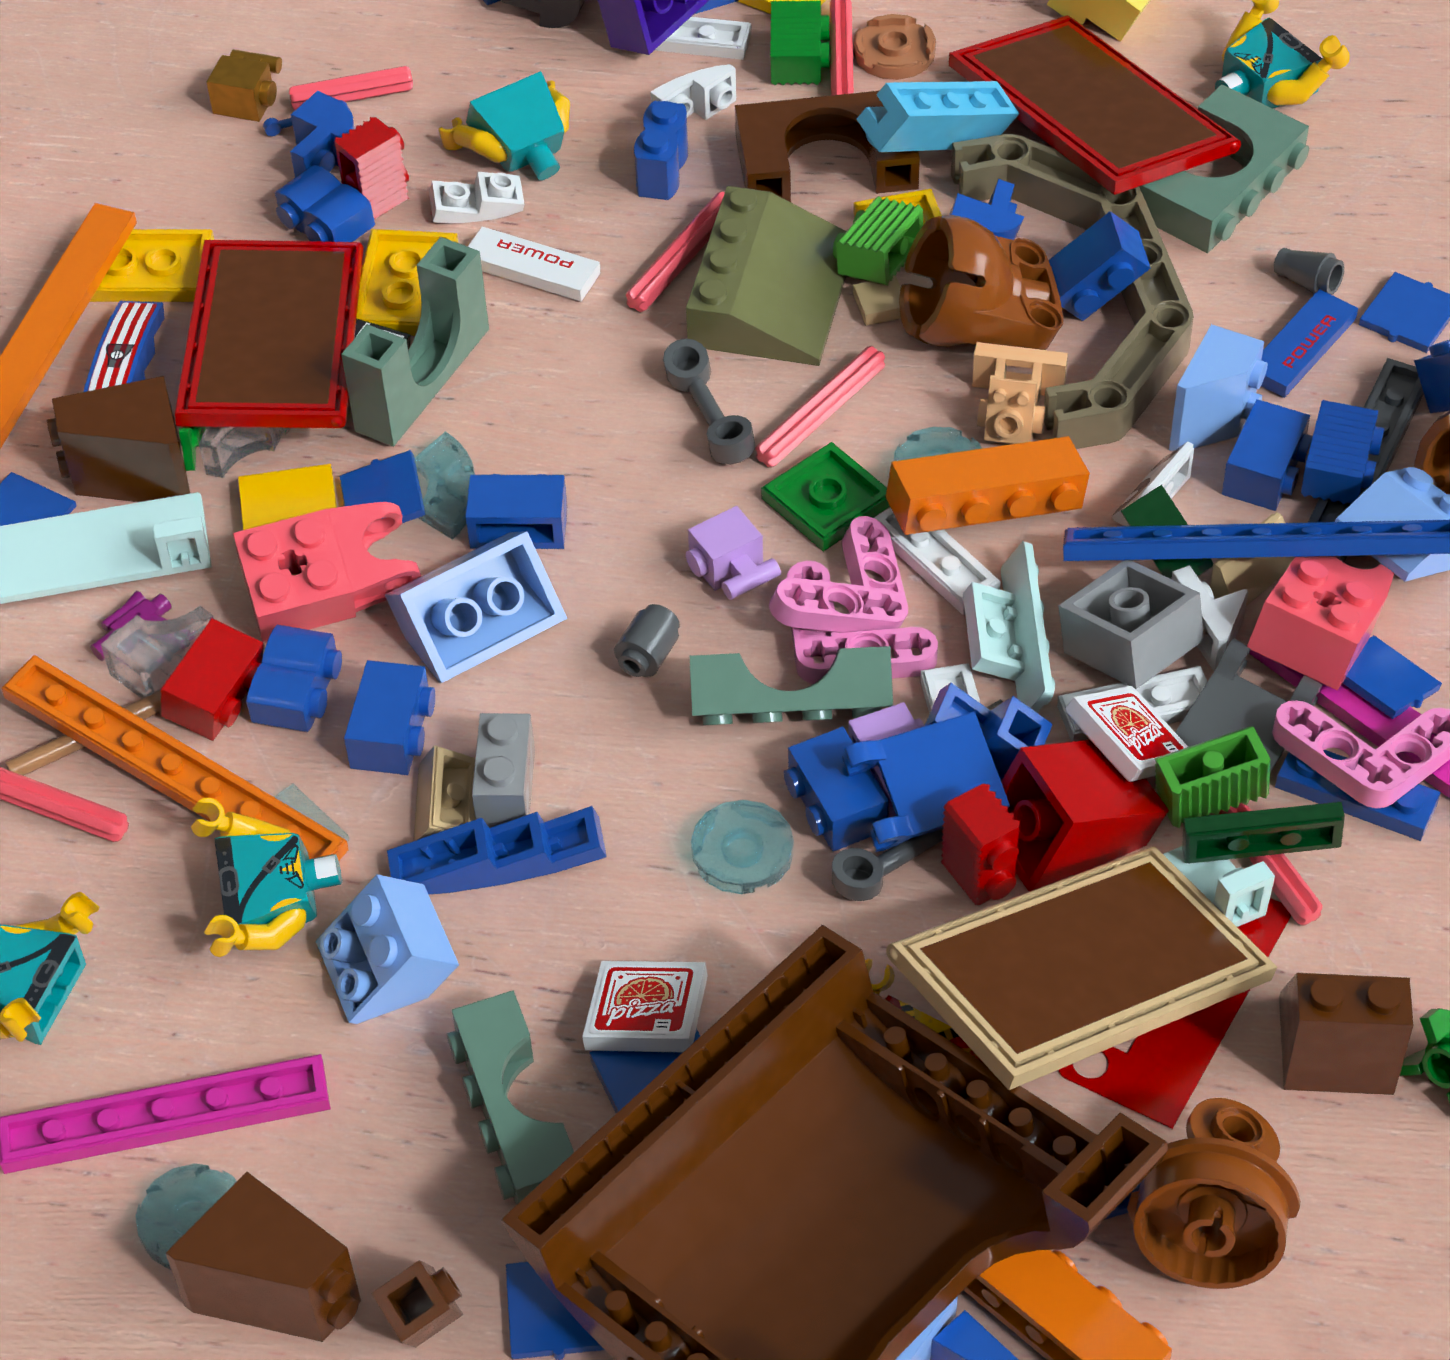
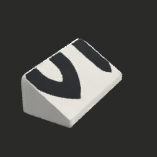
M1187 441L1164 457L1112 515V519L1123 526H1129L1121 510L1161 484L1172 499L1191 476L1194 444Z

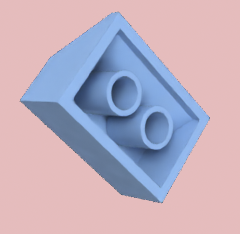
M527 531L509 532L385 594L405 639L439 683H443L567 619Z

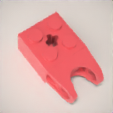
M374 502L329 508L233 533L239 563L262 642L268 641L272 630L277 624L310 630L355 618L356 612L386 601L385 594L421 577L420 569L416 562L398 559H379L368 552L369 547L374 542L383 539L402 524L403 515L399 506L389 502Z
M1336 556L1295 557L1265 600L1247 647L1338 691L1370 638L1387 599L1394 572L1382 564L1373 569L1354 568L1343 563Z

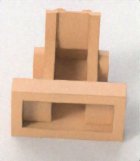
M976 342L972 387L989 389L988 399H980L977 416V426L985 427L984 440L1018 444L1031 442L1033 433L1042 434L1045 406H1038L1040 395L1045 396V390L1048 387L1065 385L1068 353ZM1006 365L1032 368V374L1007 372Z

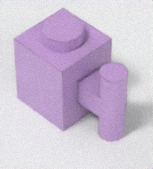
M738 506L688 529L689 550L686 551V560L690 569L697 577L703 576L714 591L722 588L729 600L781 575L780 567L775 559L771 558L763 562V536Z

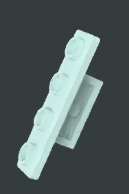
M1022 541L1001 567L1003 590L972 582L963 592L972 670L1015 681L1017 699L1038 713L1044 705L1051 701L1055 690V681L1051 677L1048 655L1049 641L1046 638L1043 620L1044 604L1040 599L1038 585L1039 569L1035 563L1033 544Z

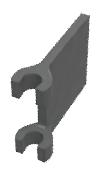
M1233 638L1216 670L1175 733L1190 747L1253 726L1271 759V773L1285 751L1274 740L1272 734L1275 716L1281 704L1288 701L1239 677L1247 665L1245 658L1248 656L1250 648ZM1304 675L1290 701H1303L1315 707L1318 701L1317 694L1323 684Z

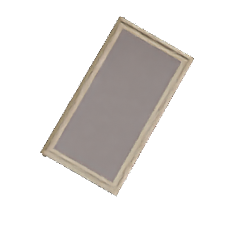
M1154 846L889 944L886 949L889 960L1008 1090L1271 981L1277 969V966Z

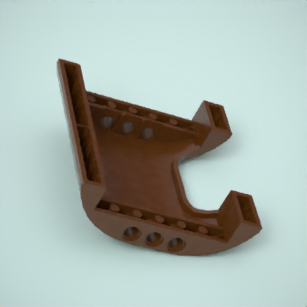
M821 925L507 1213L501 1221L518 1249L551 1292L578 1323L615 1360H895L977 1276L993 1264L1020 1253L1036 1250L1074 1248L1084 1241L1163 1160L1168 1151L1167 1141L1121 1112L1096 1135L1025 1088L1018 1086L1008 1090L984 1062L873 992L863 950L826 926Z

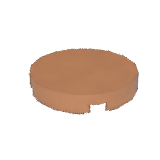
M900 14L877 16L867 21V27L862 30L859 28L856 31L853 42V55L857 65L868 74L882 79L899 80L922 73L934 61L936 51V38L932 29L926 24L924 27L916 24V18Z

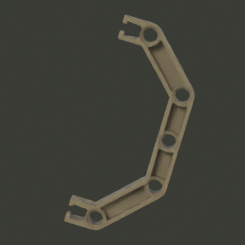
M1002 134L952 143L951 176L954 184H959V194L979 201L988 200L991 198L998 179L1015 184L1011 199L1085 230L1111 211L1139 231L1151 269L1121 291L1134 322V328L1093 380L1048 387L1045 390L1044 423L1047 430H1053V438L1069 436L1076 449L1119 441L1128 433L1187 356L1190 349L1194 318L1193 310L1140 188L1136 187L1113 195L1057 150L1016 134Z

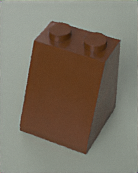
M164 376L52 398L55 418L47 419L48 431L52 446L62 445L63 450L56 451L62 479L71 477L76 495L144 502L190 494L180 440Z
M1296 973L1280 991L1279 996L1284 1090L1394 1095L1414 1026L1410 978Z
M246 1172L166 1252L184 1306L193 1313L323 1342L334 1329H342L352 1320L361 1302L348 1248L249 1172Z

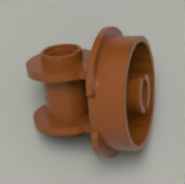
M1226 1098L1206 1099L1195 1106L1187 1120L1186 1133L1188 1139L1167 1144L1168 1151L1163 1160L1141 1181L1139 1191L1131 1193L1127 1210L1134 1225L1135 1239L1141 1252L1157 1269L1171 1278L1189 1285L1210 1289H1229L1254 1283L1264 1278L1276 1268L1284 1255L1286 1247L1288 1219L1297 1216L1301 1201L1291 1177L1277 1163L1280 1155V1143L1276 1132L1269 1122L1254 1109L1235 1100Z

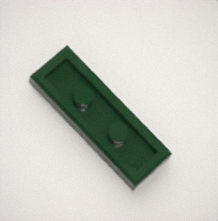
M1342 802L1184 818L1182 850L1185 863L1339 848L1342 845L1345 819Z

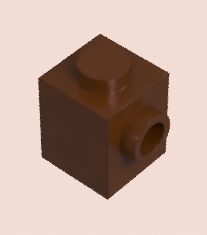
M421 1260L371 1293L400 1341L415 1348L463 1315L455 1302L462 1294L447 1270L442 1267L435 1271L434 1267Z

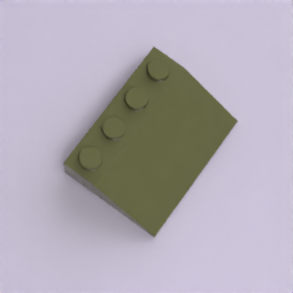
M727 186L686 306L687 339L696 340L708 350L820 366L846 276L838 274L837 259L833 256V245L836 236L840 232L845 233L846 231L772 192Z

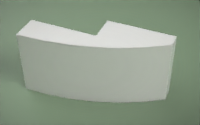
M727 64L688 73L651 91V103L653 101L681 103L686 107L687 117L695 112L707 120L736 101V69L732 65Z
M477 172L475 184L432 181L429 191L433 223H470L493 220L521 212L525 205L519 175Z

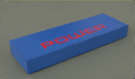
M1319 289L1263 349L1261 361L1267 362L1268 366L1261 386L1285 398L1356 320L1358 308Z

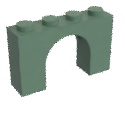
M1223 84L1198 106V110L1241 141V147L1238 152L1228 156L1242 165L1243 169L1223 177H1202L1182 171L1139 186L1156 227L1206 253H1209L1221 240H1228L1234 232L1236 225L1245 216H1252L1260 202L1270 192L1275 193L1280 188L1284 178L1293 169L1298 170L1304 164L1309 153V146L1306 145L1308 125Z
M443 237L437 240L416 265L422 309L418 330L409 350L406 339L366 324L341 354L355 432L393 447L489 330L480 251Z

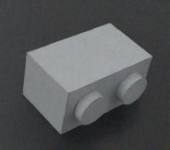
M480 713L472 799L475 818H483L489 828L530 814L535 755L530 714Z

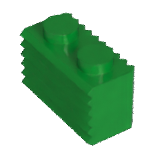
M771 1L770 61L772 84L776 85L780 82L782 85H785L788 82L793 85L796 82L801 85L805 82L809 85L813 82L818 85L821 82V68H829V42H821L829 41V15H821V1Z

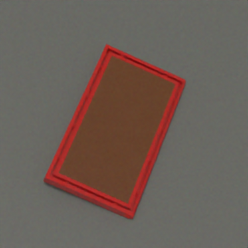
M1068 15L949 53V67L969 82L997 81L1020 113L1016 117L1017 120L1113 195L1234 154L1241 147L1239 139Z
M204 240L175 409L176 426L343 428L346 425L349 395L341 354L355 338L363 245L359 242Z

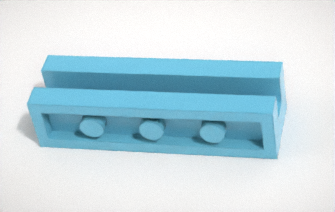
M997 81L886 83L876 94L884 107H866L858 116L857 121L865 131L868 142L878 152L952 150V143L1001 135L1020 113Z

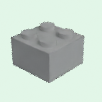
M1123 560L1058 605L1064 653L1129 686H1133L1135 689L1204 641L1200 593L1132 560Z

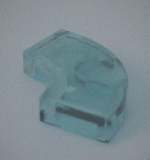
M445 431L415 457L417 471L428 483L427 492L423 498L426 515L419 517V519L453 540L466 525L470 475H475L467 451L453 436Z

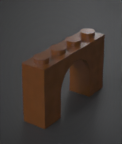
M879 91L735 105L736 142L745 188L769 191L791 202V170L788 158L796 149L805 144L821 140H835L851 144L861 150L869 160L876 194L919 189L920 156L919 151L878 152L868 142L866 133L857 121V118L866 107H884L876 95Z

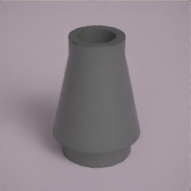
M1282 248L1274 261L1275 273L1287 277L1314 294L1321 289L1333 295L1338 290L1344 276V262L1336 259L1334 253Z

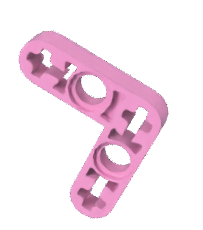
M859 516L853 519L842 539V548L851 584L786 578L779 583L769 601L771 614L777 621L786 626L841 633L900 628L908 615V604L890 533L880 521L868 516ZM865 570L878 573L884 578L885 582L875 581L865 573ZM829 601L842 604L848 609L850 614H843L834 610L829 605Z
M816 561L798 562L787 572V578L831 582L828 569ZM829 601V605L834 609V602ZM791 627L797 673L804 681L815 684L828 672L840 648L890 646L891 649H894L895 657L891 658L892 679L918 677L921 675V670L934 669L937 665L938 641L936 636L931 631L921 627L844 633ZM919 648V652L922 655H913L911 649ZM822 656L823 663H814L813 657Z
M1288 701L1281 704L1276 712L1272 731L1274 740L1349 796L1367 807L1385 808L1392 805L1450 760V709L1432 708L1424 712L1377 749L1369 746L1307 702ZM1431 734H1436V736L1433 738V742L1431 743ZM1328 748L1341 749L1349 755V758L1344 760L1332 759L1323 750ZM1399 752H1411L1422 761L1413 764L1406 763L1400 760L1396 754Z

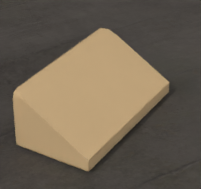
M1275 512L1261 524L1285 522L1283 516ZM1295 557L1219 558L1213 564L1210 584L1214 599L1247 589L1246 606L1249 605L1285 573Z
M434 745L420 762L418 768L414 841L476 820L472 799L476 758Z

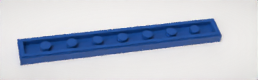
M1450 520L1075 527L1065 529L1063 556L1064 561L1450 554Z

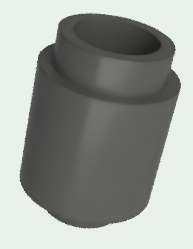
M657 604L648 605L646 609L638 611L614 648V654L619 666L626 673L635 677L654 676L679 638L678 629L680 622L677 616L668 608Z

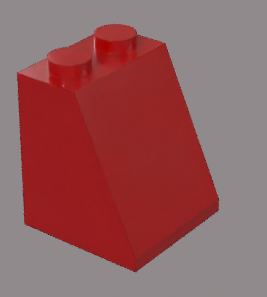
M1091 740L1021 747L1001 781L1010 804L1008 813H1013L1014 820L1020 821L1019 854L1017 856L1016 873L1029 892L1106 864L1147 846L1169 811L1146 778L1128 782Z

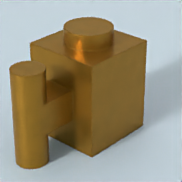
M235 49L231 51L230 56L221 55L206 81L213 114L260 122L268 106H272L275 102L277 86L272 81L271 73H280L282 58Z

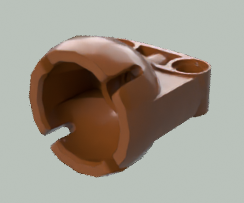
M956 215L931 218L926 221L917 233L908 252L904 270L909 274L930 278L933 285L931 288L913 284L901 285L899 296L900 317L906 333L925 344L939 347L959 346L966 343L976 345V342L1039 350L1048 349L1063 325V312L1052 268L1045 251L1038 244L1026 238L1011 240L995 236L993 232L978 222Z

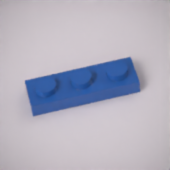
M1323 750L1332 759H1347V757ZM1288 752L1275 784V788L1318 804L1342 802L1345 814L1421 841L1441 793L1418 784L1392 805L1385 808L1367 807L1356 801L1290 752Z

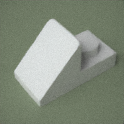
M1189 565L1172 571V580L1200 593L1204 641L1198 644L1197 647L1212 670L1215 671L1226 648L1233 638L1236 639L1245 614L1248 590L1243 589L1214 599L1210 586L1205 581L1201 582Z

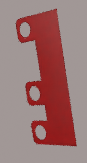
M1270 898L1265 916L1237 928L1269 957L1291 918V914L1282 902ZM1250 989L1137 1036L1128 1053L1115 1047L1102 1051L1108 1060V1069L1098 1078L1081 1076L1077 1073L1073 1064L1059 1069V1073L1063 1078L1173 1129Z

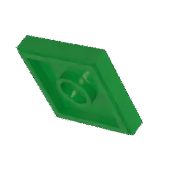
M830 442L761 487V499L823 552L843 539L853 519L859 516L874 518L890 507L886 499L887 487L833 442Z

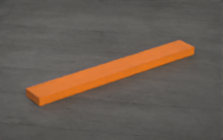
M94 203L0 355V449L136 226L137 221L134 212Z
M33 655L1 688L5 699L193 811L192 808L199 800L213 798L221 803L225 814L229 811L280 826L290 830L291 833L299 834L308 851L309 859L336 854L338 861H340L349 850L347 840L36 655ZM196 813L201 817L205 818L206 820H208L209 822H211L207 815L203 813Z

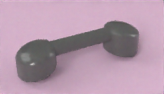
M680 339L671 343L665 350L663 357L667 380L674 388L690 392L709 425L706 434L711 457L719 463L729 465L741 463L749 458L755 449L752 424L746 417L739 415L725 417L706 385L711 375L706 348L693 339Z
M944 828L906 840L877 857L873 853L861 848H849L840 851L832 861L831 876L834 888L838 893L850 900L861 902L873 899L880 893L883 887V877L943 841L942 836L944 834L942 831Z

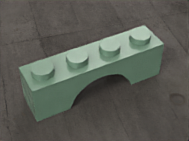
M890 646L840 648L837 651L832 666L819 681L807 688L795 691L777 690L761 683L750 673L740 653L689 656L692 716L702 715L703 725L733 724L732 714L752 713L753 723L782 722V712L802 711L803 720L832 719V709L852 708V718H858L882 710V707L893 706Z
M513 990L452 1009L455 1031L447 1033V1039L455 1063L465 1062L470 1075L462 1077L469 1104L472 1109L481 1106L486 1120L479 1121L478 1126L486 1152L489 1154L497 1151L502 1165L495 1167L494 1171L501 1195L504 1200L513 1197L517 1205L569 1158L574 1151L563 1123L543 1122L532 1119L518 1111L507 1098L509 1089L516 1077L534 1062L530 1033Z

